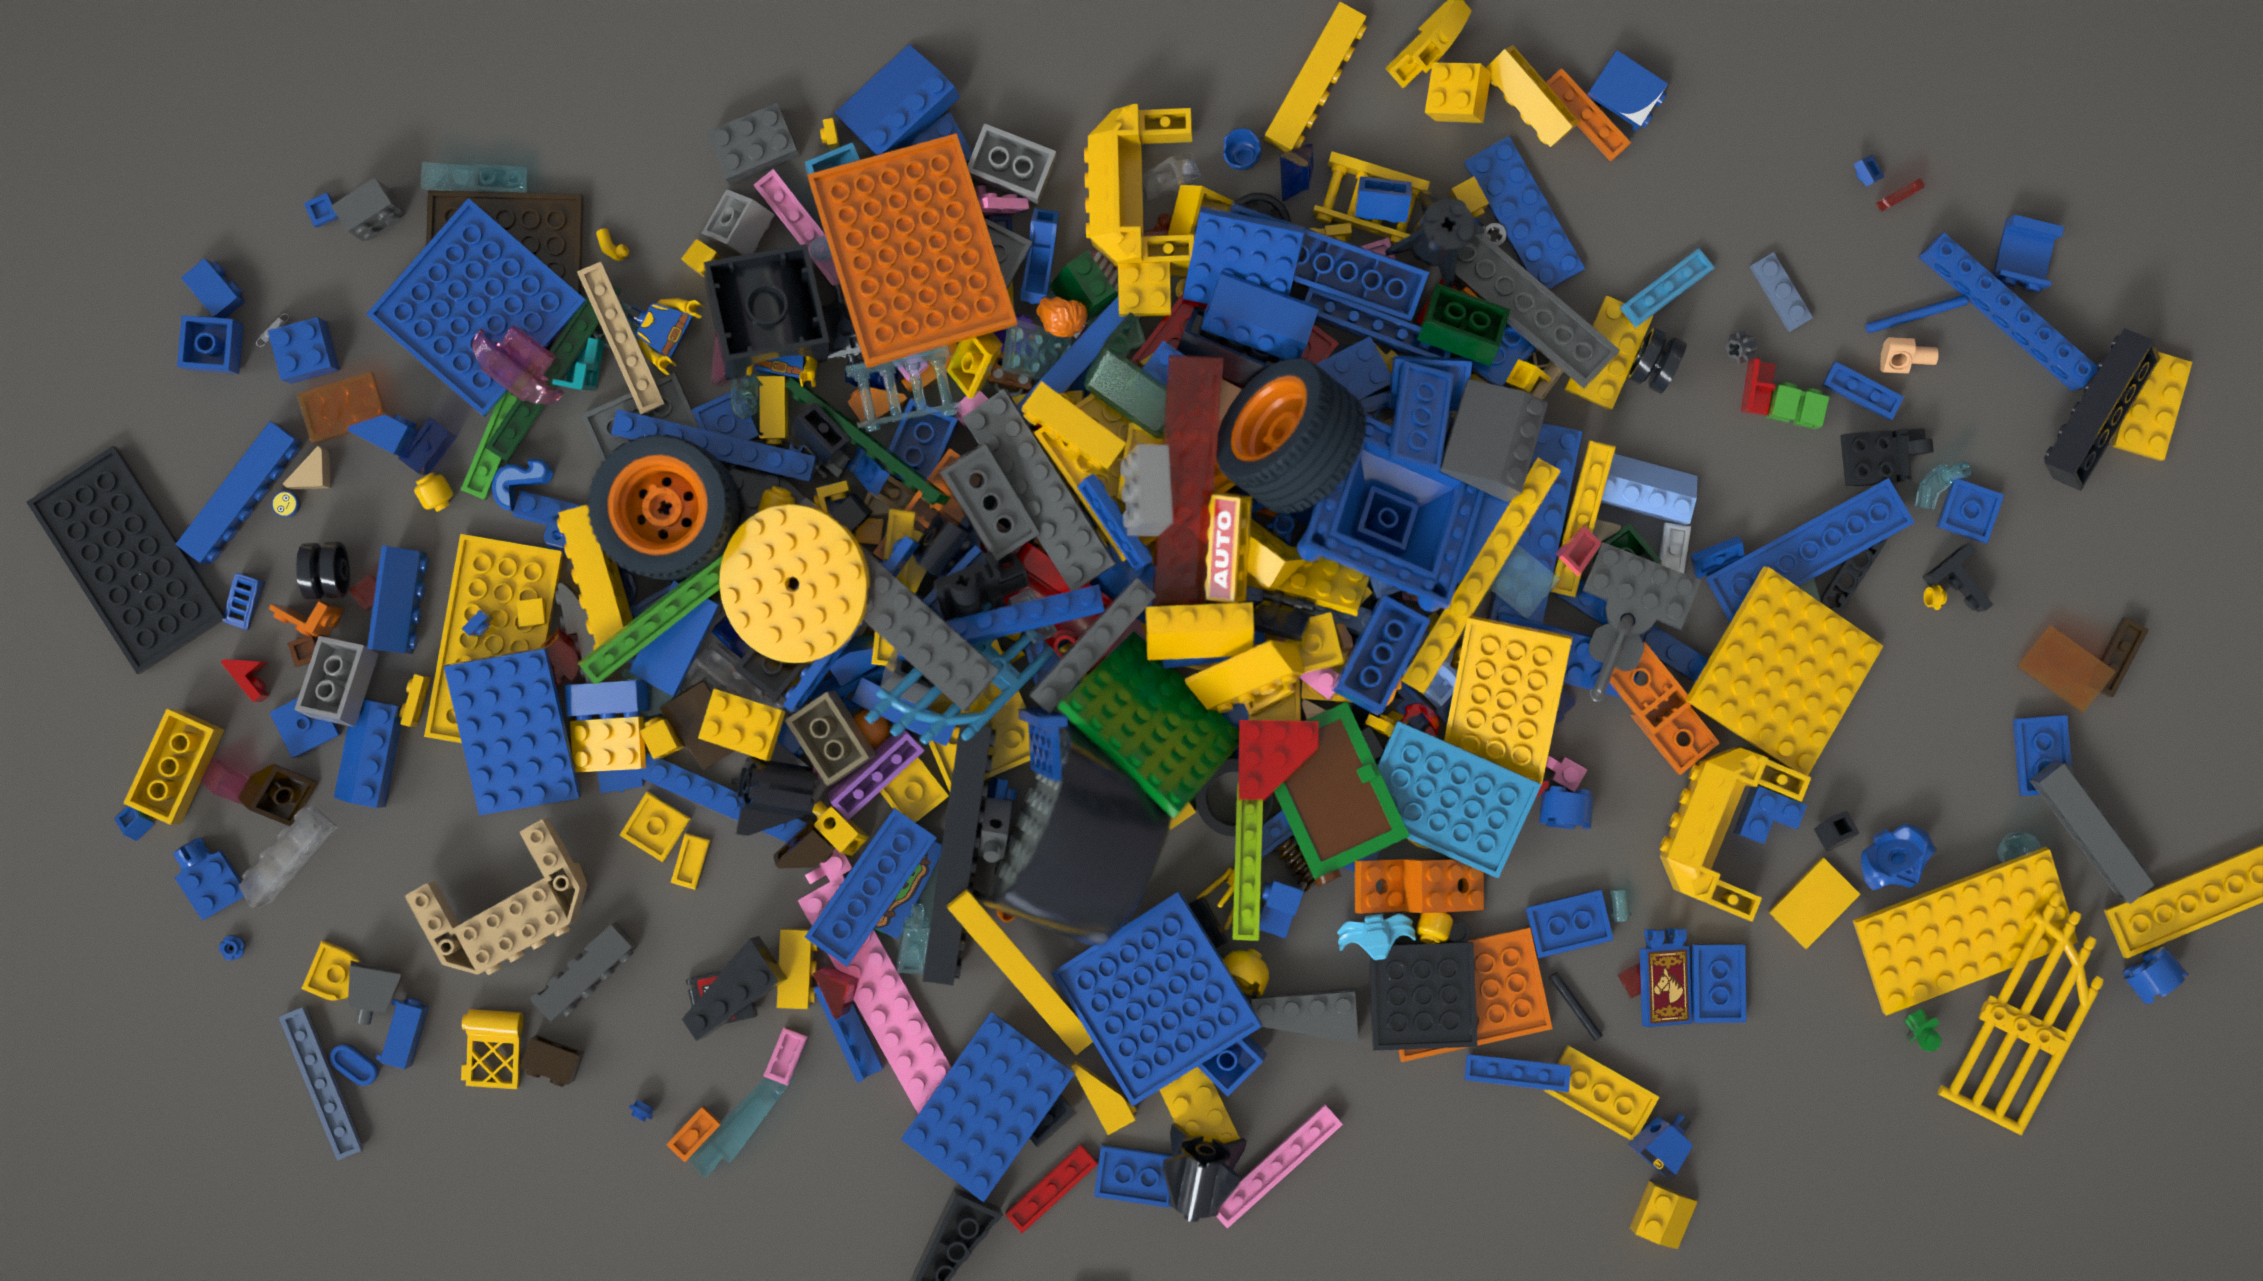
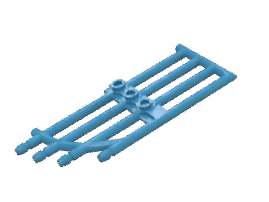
M990 602L982 605L983 612L988 611L992 607ZM1027 630L1002 656L991 646L997 638L973 643L971 645L1001 671L992 682L1002 693L983 712L958 714L962 709L955 703L943 714L924 711L942 693L936 685L913 707L900 700L899 697L923 675L915 667L890 692L884 687L878 691L876 695L882 700L875 706V709H872L867 714L866 720L869 723L876 721L880 714L882 715L892 706L905 714L899 720V723L897 722L890 730L894 736L901 734L904 728H907L916 719L933 723L929 730L925 731L920 738L923 744L929 743L945 726L970 724V727H967L961 735L967 741L1055 654V651L1048 645L1020 674L1009 662L1037 635L1034 630ZM1068 639L1061 640L1058 643V649H1060L1068 641Z

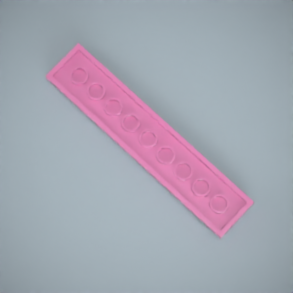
M844 874L798 900L811 925L814 924L845 880ZM874 929L848 967L831 955L829 957L919 1114L952 1068V1065Z

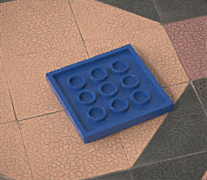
M1201 207L1183 299L1208 304L1221 272L1289 296L1305 227Z

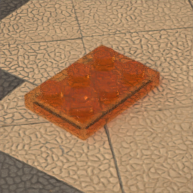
M371 371L297 394L310 441L313 444L349 434L351 432L347 430L350 425L386 415L374 373Z
M2051 625L2017 666L2081 713H2084L2116 672Z

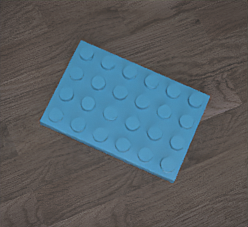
M1398 720L1377 765L1410 835L1408 839L1499 878L1541 787V783Z

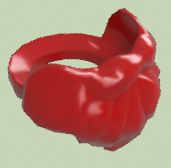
M1413 703L1406 706V714L1402 717L1401 722L1406 724L1410 717L1423 713L1430 724L1424 732L1436 737L1440 723L1434 710L1423 703Z

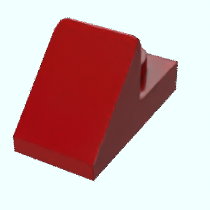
M223 659L220 662L252 702H262L269 696L265 691L267 687L259 677H254L268 662Z

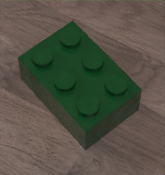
M1437 283L1428 302L1417 340L1491 366L1500 348L1511 309Z

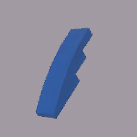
M862 677L851 701L870 711L875 709V706L882 700L876 695L881 685ZM899 697L900 700L906 702L912 707L915 705L914 703ZM892 706L882 715L880 714V716L894 723H899V720L905 715ZM929 707L924 710V711H929V712L937 713V712H934L933 709H931V708H929ZM915 719L907 729L923 735L933 723ZM956 725L945 726L932 740L947 746Z

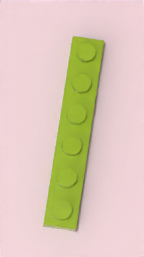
M1237 783L1233 940L1259 941L1263 801L1239 800V783Z

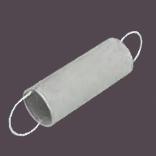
M277 317L260 335V338L265 344L266 342L268 343L270 341L268 330L282 327L286 323L280 317Z

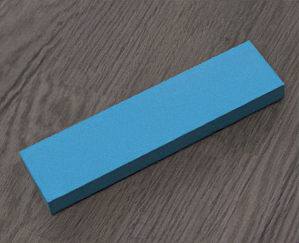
M1698 248L1623 304L1619 309L1636 328L1710 273L1715 267Z

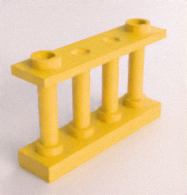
M1332 151L1327 167L1332 168V178L1323 206L1315 205L1312 215L1317 216L1316 219L1323 223L1330 224L1331 221L1340 224L1351 223L1353 228L1385 238L1389 237L1392 244H1396L1410 236V234L1406 233V229L1416 198H1419L1418 193L1420 191L1428 190L1430 182ZM1346 172L1356 175V179H1358L1347 215L1332 210L1342 177L1346 175ZM1360 176L1411 182V201L1407 223L1398 222L1396 230L1382 226V220L1372 219L1369 222L1355 217Z

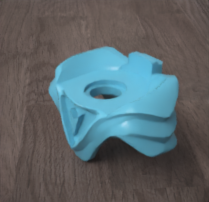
M1401 913L1383 920L1382 914L1366 916L1365 923L1346 921L1337 931V934H1339V950L1342 951L1349 943H1357L1372 959H1385L1394 941L1399 936L1406 935L1416 940L1415 929L1412 926L1413 921Z

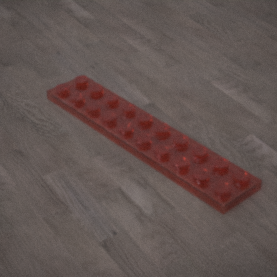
M1169 355L1163 445H1169L1173 523L1159 536H1156L1153 593L1156 597L1152 600V607L1205 605L1206 591L1204 584L1208 569L1206 555L1209 552L1207 531L1210 526L1211 517L1209 503L1214 490L1223 358Z

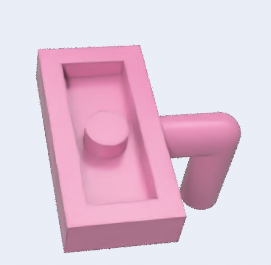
M985 185L975 187L983 217L994 213L1015 214L1029 209L1028 198H1017L1016 194L997 197L996 193L986 194Z

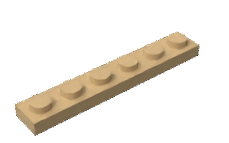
M602 262L577 271L640 414L643 415L664 406L663 398Z

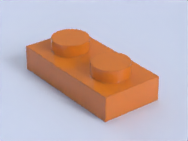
M703 1105L666 1145L683 1162H686L722 1123Z

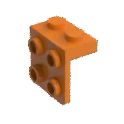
M318 601L310 617L307 618L288 606L270 604L268 608L275 612L273 617L284 623L296 624L295 629L304 635L310 636L311 634L315 637L319 635L329 636L332 629H335L342 620L341 613L344 610L336 604Z

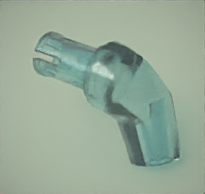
M1966 461L1949 467L1941 464L1931 470L1919 484L1915 506L1935 509L1938 497L1942 491L1950 487L1953 481L1970 476L1971 470L1963 472L1964 469L1970 468L1969 464Z

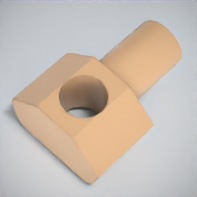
M1889 337L1883 344L1880 370L1887 373L1908 374L1911 364L1936 365L1938 361V348L1916 346L1915 339Z

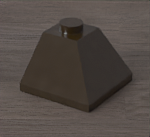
M273 763L251 775L237 798L248 810L292 827L317 787L318 782Z

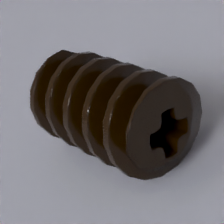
M1295 836L1289 837L1273 850V852L1282 851L1278 857L1279 860L1288 859L1284 866L1285 868L1294 866L1291 876L1301 875L1297 882L1298 885L1307 883L1304 892L1316 885Z

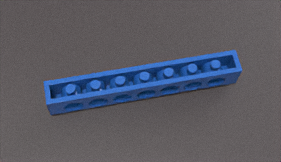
M1945 232L1935 237L1918 256L1962 296L1965 295L1972 305L2071 391L2083 388L2097 372L2098 366Z

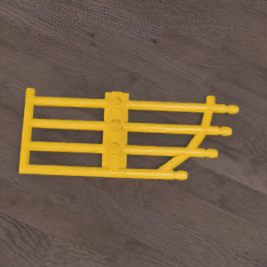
M2057 893L2051 896L2049 904L2046 905L2042 914L2036 910L2032 912L2030 919L2037 924L1998 998L1990 995L1987 1001L1984 1002L1978 1018L1985 1022L1950 1088L1941 1085L1937 1091L1938 1095L2021 1136L2104 982V979L2096 976L2091 982V987L2088 988L2084 968L2091 950L2096 945L2097 939L2089 936L2079 953H2077L2070 940L2076 924L2080 921L2081 914L2073 911L2062 930L2051 922L2057 910L2056 907L2060 905L2062 896ZM2047 931L2057 941L2019 1010L2007 1004L2042 936ZM2063 951H2065L2072 966L2043 1020H2040L2030 1015L2059 958ZM2076 982L2080 1005L2064 1032L2052 1025ZM1997 1027L2007 1032L1971 1100L1959 1094L1993 1028ZM2019 1038L2030 1045L1995 1110H1992L1982 1105L2012 1046L2016 1039ZM2039 1049H2042L2052 1054V1057L2016 1122L2004 1115Z

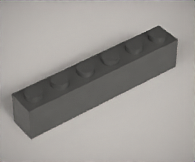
M1134 576L1104 609L1105 612H1102L1034 686L1029 692L1030 696L1050 713L1156 595Z
M2052 761L2029 779V781L2118 900L2128 904L2133 903L2154 886V883L2149 878L2151 876L2149 870L2136 861L2134 850L2122 842L2119 838L2121 836L2119 830L2113 824L2107 822L2104 818L2106 816L2104 810L2098 804H2094L2089 798L2091 795L2090 791L2083 784H2079L2074 778L2076 775L2075 771L2067 763Z

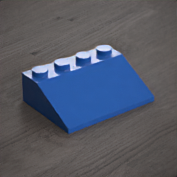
M909 44L835 112V115L876 156L907 147L920 133L924 132L949 109L960 96L955 86Z

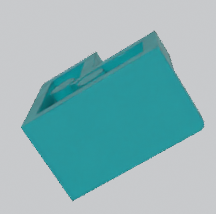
M588 338L587 345L567 373L566 380L553 379L552 384L579 390L596 391L605 340Z

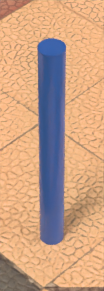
M1963 295L1865 324L1866 331L1869 334L1967 305V298Z

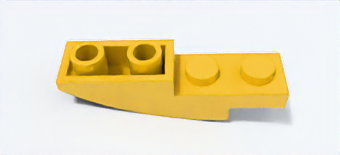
M1447 0L1418 28L1421 33L1385 68L1402 88L1410 83L1421 71L1427 73L1432 68V63L1438 62L1455 41L1472 12L1464 0Z

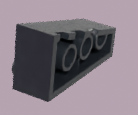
M760 936L750 938L682 1018V1021L696 1041L713 1033L788 979Z
M954 1187L910 1281H950L964 1261L966 1262L976 1246L988 1235L989 1230L1003 1216L1001 1208L987 1201L983 1202L976 1196Z

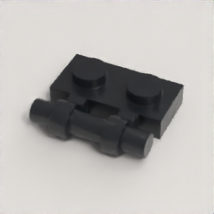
M1265 590L1263 600L1271 602V605L1260 603L1253 619L1254 630L1302 642L1310 624V616L1304 615L1303 611L1313 613L1316 603L1306 601L1305 597L1298 596L1295 598L1284 595L1282 591L1276 590L1271 592ZM1284 605L1294 609L1293 611L1280 609V607Z

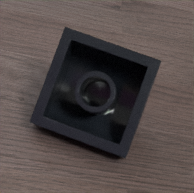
M940 509L918 540L920 545L913 553V556L920 566L935 575L941 576L943 571L949 573L956 564V560L953 557L958 550L964 552L969 547L972 540L968 537L970 531L955 518Z

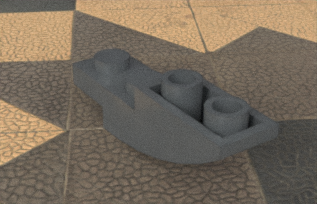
M558 583L555 597L557 604L561 605L563 615L560 616V624L562 630H566L567 635L577 634L578 638L575 639V647L577 653L581 654L583 659L594 651L593 645L596 644L593 634H589L586 626L588 615L586 609H582L578 593L568 584ZM580 667L582 679H586V683H593Z

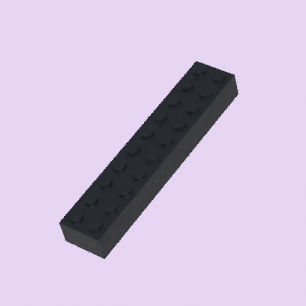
M987 722L967 741L961 735L967 727H970V724H960L923 982L953 986L954 978L960 979L962 959L958 958V953H964L966 933H961L963 925L946 905L966 889L971 894L973 892V882H969V877L975 876L977 857H973V850L979 851L981 832L976 830L977 824L983 825L985 806H980L981 798H987L988 781L984 780L985 773H990L992 755H988L989 747L994 748L996 730L992 729L991 722Z

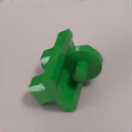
M1921 1008L1904 1020L1911 1031L1907 1035L1910 1043L1918 1038L1919 1047L1926 1052H1934L1940 1047L1942 1039L1940 1034L1935 1031L1940 1023L1936 1017L1930 1020L1923 1008Z

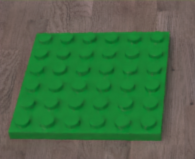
M1135 631L1057 706L1117 765L1134 778L1173 818L1184 809L1239 746L1238 728L1233 726L1221 713H1218V710H1207L1188 687L1183 676L1175 669H1164L1162 660H1148L1147 643Z

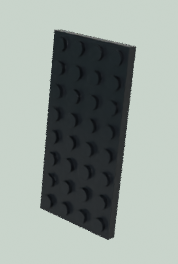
M116 446L108 448L26 501L136 674H142L226 618L185 552L176 545L177 540Z

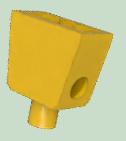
M822 801L814 805L812 814L818 819L814 824L815 828L840 853L853 856L868 840L869 836L851 819L847 820L835 807L831 806L828 808Z

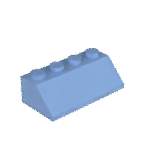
M1614 454L1601 504L1679 525H1687L1691 522L1697 499L1698 476Z

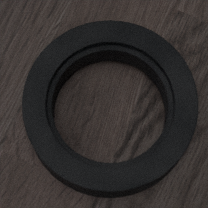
M1227 759L1195 795V803L1200 817L1208 827L1219 834L1236 837V823L1225 822L1219 819L1212 812L1208 799L1211 785L1219 776L1228 772H1239V759ZM1273 794L1263 801L1262 825L1271 812Z

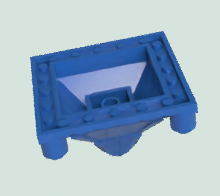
M1366 416V435L1362 449L1343 481L1328 496L1315 505L1307 532L1298 543V553L1307 561H1316L1321 556L1332 559L1349 568L1356 569L1368 576L1375 577L1387 584L1418 596L1419 605L1426 611L1434 612L1441 607L1447 609L1453 597L1484 491L1442 471L1435 473L1388 461L1393 427Z

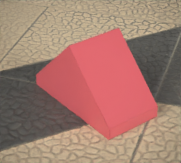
M1583 525L1555 555L1578 576L1592 559L1602 542Z

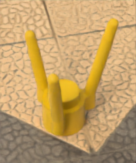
M1229 867L1220 878L1208 886L1196 899L1202 896L1205 897L1228 879L1226 883L1230 887L1217 905L1221 908L1234 892L1235 868L1232 870ZM1234 906L1224 926L1225 930H1228L1233 922Z

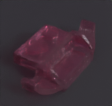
M515 325L509 329L501 343L497 341L494 344L484 336V330H479L473 339L472 347L476 359L482 366L481 370L522 401L527 400L536 404H553L560 400L564 391L549 387L545 384L548 379L544 377L556 356Z

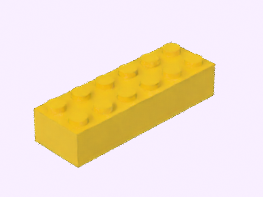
M587 505L558 512L560 518L557 519V524L561 534L564 533L567 543L564 544L565 553L568 559H572L574 569L571 570L575 584H579L580 587L579 602L582 609H586L588 615L586 626L589 634L594 636L596 644L593 645V650H595L629 624L633 618L618 565L612 558L606 555V551H603L601 545L595 540L596 536L593 535L592 526L589 524V508H587Z

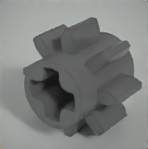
M1746 330L1728 336L1730 341L1725 348L1729 359H1737V364H1741L1755 358L1753 353L1759 346H1757L1754 335H1747Z

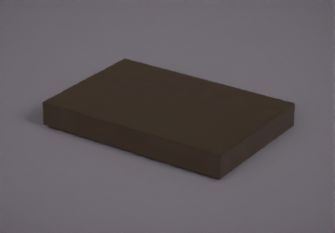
M704 679L660 705V710L703 770L735 751L698 738L713 692Z

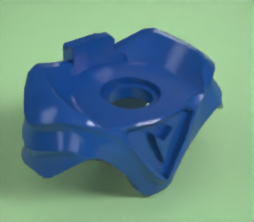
M1903 824L1893 832L1884 829L1873 836L1874 844L1863 850L1861 854V868L1864 881L1872 890H1877L1891 884L1903 885L1909 888L1918 884L1925 865L1937 850L1928 832L1910 824Z

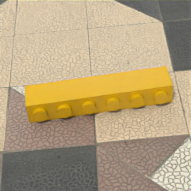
M1339 2L1264 136L1265 142L1291 155L1294 149L1297 151L1300 149L1305 139L1302 133L1306 127L1311 129L1318 116L1314 112L1318 105L1324 106L1330 95L1327 89L1331 82L1336 84L1343 70L1339 68L1343 60L1346 62L1350 60L1355 50L1352 44L1356 38L1361 40L1368 27L1364 25L1367 16Z

